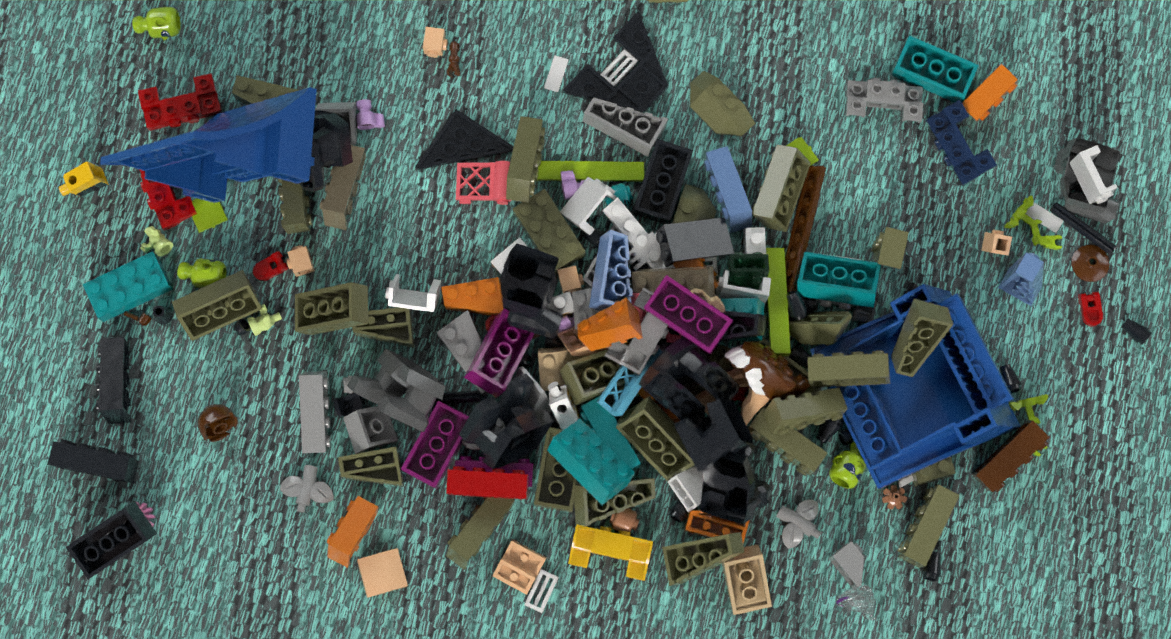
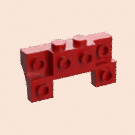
M212 73L193 77L196 92L160 100L156 86L138 90L147 129L151 131L168 126L175 128L181 126V123H196L202 118L222 113Z
M140 170V176L143 181L140 182L143 192H147L149 196L147 203L151 210H155L164 231L197 215L190 196L177 200L172 186L144 179L145 171Z

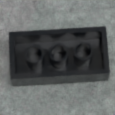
M656 140L633 215L662 224H670L693 150L663 140Z
M61 439L60 442L53 441L48 465L134 483L139 463L138 460L134 459V455L118 451L115 454V451L102 447L96 450V447L83 443L77 446V443Z
M133 501L66 546V549L87 579H90L148 541L157 532L137 503Z

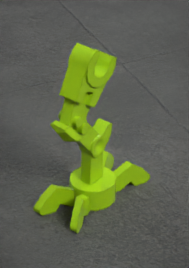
M1033 196L1025 198L1023 204L1014 212L1010 221L1004 225V228H1014L1019 225V220H1023L1031 227L1034 246L1039 244L1047 249H1061L1062 246L1055 244V240L1062 239L1061 235H1040L1038 224H1041L1042 221L1038 219L1033 220L1026 214L1028 208L1034 206Z
M1044 394L1038 397L1010 402L1009 405L1014 411L1025 407L1028 420H1033L1035 423L1040 424V420L1034 415L1032 405H1043L1048 395ZM1035 451L1033 453L1037 457L1041 456V454L1038 453V451Z

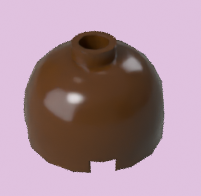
M223 404L205 407L197 420V427L205 441L209 439L211 442L222 440L231 434L226 431L232 427L236 428L238 424L234 412Z

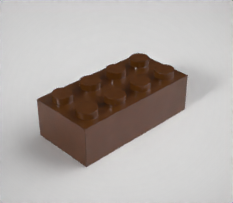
M1027 420L972 473V476L987 491L998 492L1005 486L1004 481L1007 478H1013L1020 471L1018 468L1022 464L1026 465L1034 458L1032 454L1035 451H1041L1048 445L1047 440L1050 437L1033 420Z

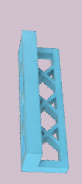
M658 349L655 356H650L640 375L635 372L632 375H628L627 368L621 366L597 400V403L613 416H622L640 390L639 382L662 351ZM624 378L625 387L623 390L618 391L616 382L618 379ZM608 394H614L615 402L612 406H609L604 401Z

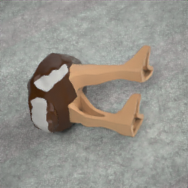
M744 342L724 355L726 360H729L730 364L734 367L732 371L727 373L740 385L739 387H749L748 396L742 402L741 416L746 426L769 400L772 401L774 398L780 397L782 401L791 395L796 397L804 393L810 386L808 379L803 375L799 374L795 377L787 365L788 361L782 355L778 357L774 354V351L768 345L764 347L759 342ZM704 390L695 397L705 406V413L709 415L707 403L715 402L716 399Z

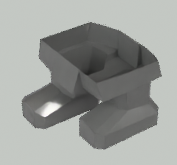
M1081 138L1072 139L1068 142L1066 148H1062L1056 153L1057 157L1053 165L1056 173L1062 174L1060 181L1065 199L1063 207L1074 215L1107 224L1115 218L1119 203L1114 198L1109 197L1103 203L1097 204L1094 202L1089 204L1085 194L1079 193L1083 192L1070 162L1077 156L1076 154L1098 145L1101 152L1092 161L1104 186L1108 188L1114 184L1120 151Z
M385 349L377 359L381 364V369L375 378L353 375L347 387L354 393L378 404L377 407L386 415L424 432L429 425L428 413L436 398L443 399L445 385L420 365Z

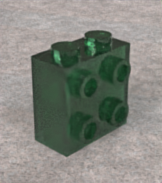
M735 252L730 254L725 269L729 271L727 285L759 289L763 277L767 278L769 274L768 254L754 252L752 254Z

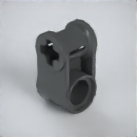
M878 292L874 308L856 305L851 321L857 320L863 323L873 321L879 300Z

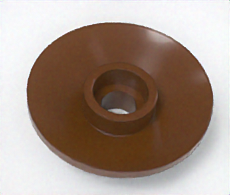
M1084 245L1074 252L1071 266L1075 275L1081 280L1096 282L1106 276L1110 262L1107 254L1100 247ZM1093 259L1095 261V265H1091L1089 260Z

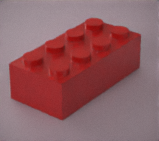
M453 466V470H448L446 494L528 500L529 475L525 474L524 470H512V473H506L504 469H493L492 472H486L485 468L473 467V471H466V468L461 466Z

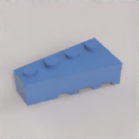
M728 146L706 152L704 166L706 171L710 172V182L712 187H715L716 198L721 205L722 214L725 217L729 232L733 233L752 227V209Z
M609 230L600 237L589 308L602 311L625 298L631 302L633 293L629 280L631 270L628 268V260H630L628 235Z
M1026 252L1008 268L998 288L1032 306L1042 288L1044 262L1039 260L1040 257L1036 254Z

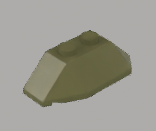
M703 71L690 83V108L716 134L743 136L755 125L745 105L719 78Z
M685 184L673 223L714 219L716 209L704 189Z
M848 311L807 313L808 315L800 320H793L789 315V333L801 344L832 345L843 334L852 316Z

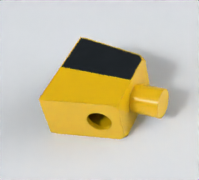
M87 161L63 175L65 183L58 186L63 196L70 193L83 196L109 184L103 169Z

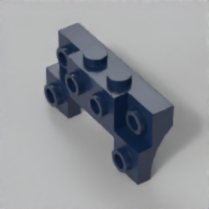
M958 100L944 108L943 111L926 119V123L936 139L934 141L938 151L942 150L945 155L943 157L947 167H952L961 185L964 186L995 168L997 164L988 149L975 156L973 155L957 127L958 123L969 118L962 102Z

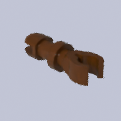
M452 41L449 45L451 55L448 60L450 64L447 68V75L451 78L454 77L453 72L455 75L460 76L458 62H460V57L458 56L460 45L456 41Z

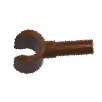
M127 311L124 312V316L132 318L144 326H147L152 320L144 312L140 316Z

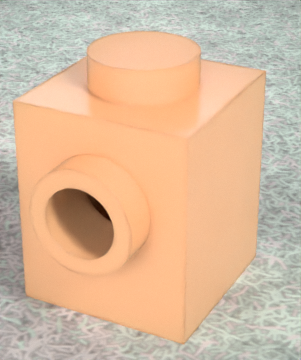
M425 28L424 54L433 58L438 57V55L443 56V50H447L448 45L444 29Z
M992 230V233L985 232L981 251L1009 256L1012 237L1005 236L1004 231Z
M295 246L292 248V251L288 252L289 258H286L289 269H293L296 277L315 271L306 246Z
M576 265L557 270L563 294L581 290V285H584L582 274L577 272Z

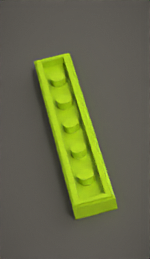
M541 161V164L538 166L537 181H562L561 172L572 170L576 181L586 180L589 177L594 181L597 178L600 181L643 182L644 162Z
M766 248V278H771L769 297L767 299L770 348L777 356H790L784 248Z

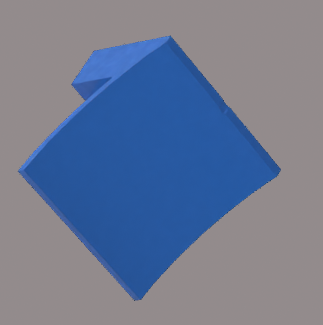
M309 87L215 114L196 131L101 157L100 165H125L145 171L144 179L183 189L182 195L213 203L225 201L227 178L239 182H248L271 176L296 184L309 181L310 166H314L315 158L311 157L317 89Z
M922 284L890 302L894 312L843 333L832 345L820 344L810 350L812 355L824 354V357L832 356L833 353L852 355V352H864V354H872V351L878 350L888 353L890 384L828 387V389L840 388L848 408L843 414V419L878 489L941 460L1021 427L1008 403L1014 398L960 295L957 293L952 296L950 291ZM917 299L948 307L953 321V326L913 377L897 374L891 354L913 300Z

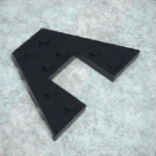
M638 11L618 31L613 40L635 57L639 64L616 88L587 64L563 89L564 94L590 101L593 98L615 103L620 107L633 108L634 111L645 113L668 89L669 85L664 77L663 70L655 54L656 52Z

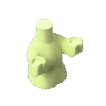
M153 226L145 229L144 232L149 236V243L141 245L140 249L144 253L154 248L157 256H164L172 250L173 243L166 239L160 230L155 229Z
M265 304L261 305L262 310H259L261 316L247 318L254 335L257 336L262 331L269 330L275 322L281 320L280 313L269 315Z

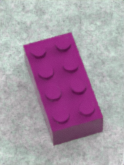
M667 275L644 306L645 311L708 354L712 353L733 322L728 316Z
M505 308L495 317L464 376L465 379L496 398L506 390L535 334L510 326L507 321L509 311Z
M438 401L428 419L429 425L424 432L421 431L401 470L437 490L462 445L463 439L459 434L469 417Z

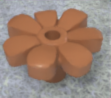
M891 485L890 490L888 488L883 490V494L886 496L882 498V502L888 503L887 508L890 510L894 506L897 509H901L903 507L901 502L905 503L907 501V497L902 496L905 490L903 488L897 490L896 485Z

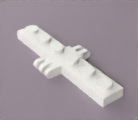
M616 198L602 210L620 233L628 235V242L633 247L629 250V257L631 254L634 256L628 262L630 264L636 260L639 262L633 267L635 270L639 269L644 263L650 269L675 268L673 264L670 267H665L664 261L661 259V249L656 240V233L650 232L648 234L619 198Z

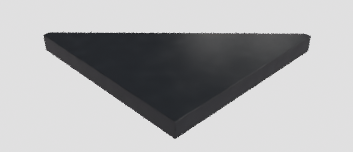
M455 109L419 160L415 169L421 170L513 152L514 146Z

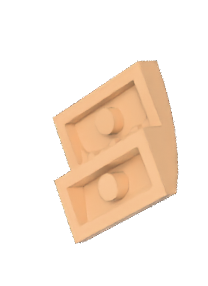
M575 326L557 334L572 356H588L609 349V347L590 351L578 338V331L575 329Z
M512 539L493 577L527 595L547 557Z
M398 548L357 560L367 598L408 586Z

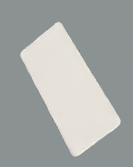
M554 56L544 86L545 89L555 92L559 91L568 59Z
M1036 203L1028 208L1026 212L1032 219L1041 220L1042 225L1057 233L1063 223V220Z

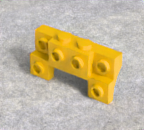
M576 524L568 564L587 568L590 553L629 561L625 577L645 581L653 541L631 537V533L619 530V534L611 532L612 529L600 526V529Z

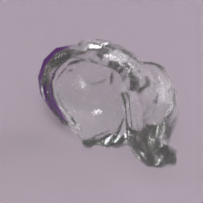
M863 585L859 589H848L841 595H838L836 601L838 606L846 607L848 612H861L867 620H875V616H873L875 596L869 586Z

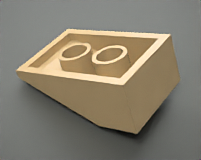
M566 347L538 349L540 387L544 391H549L548 385L553 382H558L560 386L565 385L560 370L566 363L586 356H572Z
M758 544L744 547L745 552L722 563L733 615L772 607L763 554Z

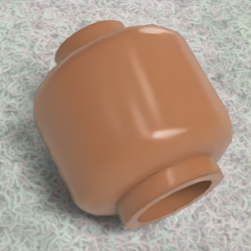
M627 508L620 513L612 514L609 523H612V528L616 531L631 532L632 530L636 531L640 520L637 519V512L635 510Z

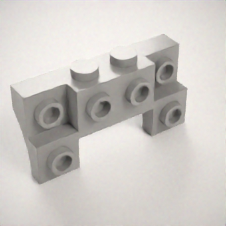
M871 78L867 82L848 80L846 87V116L855 115L864 118L866 107L902 109V121H918V123H921L923 87L906 86V83H901L899 80L882 81L880 78Z
M643 287L633 305L645 311L644 306L653 295V292ZM648 312L641 322L642 339L637 340L634 337L628 346L620 341L612 343V346L609 347L605 354V357L638 375L641 374L650 356H655L660 347L657 343L660 338L664 339L669 331L666 324Z

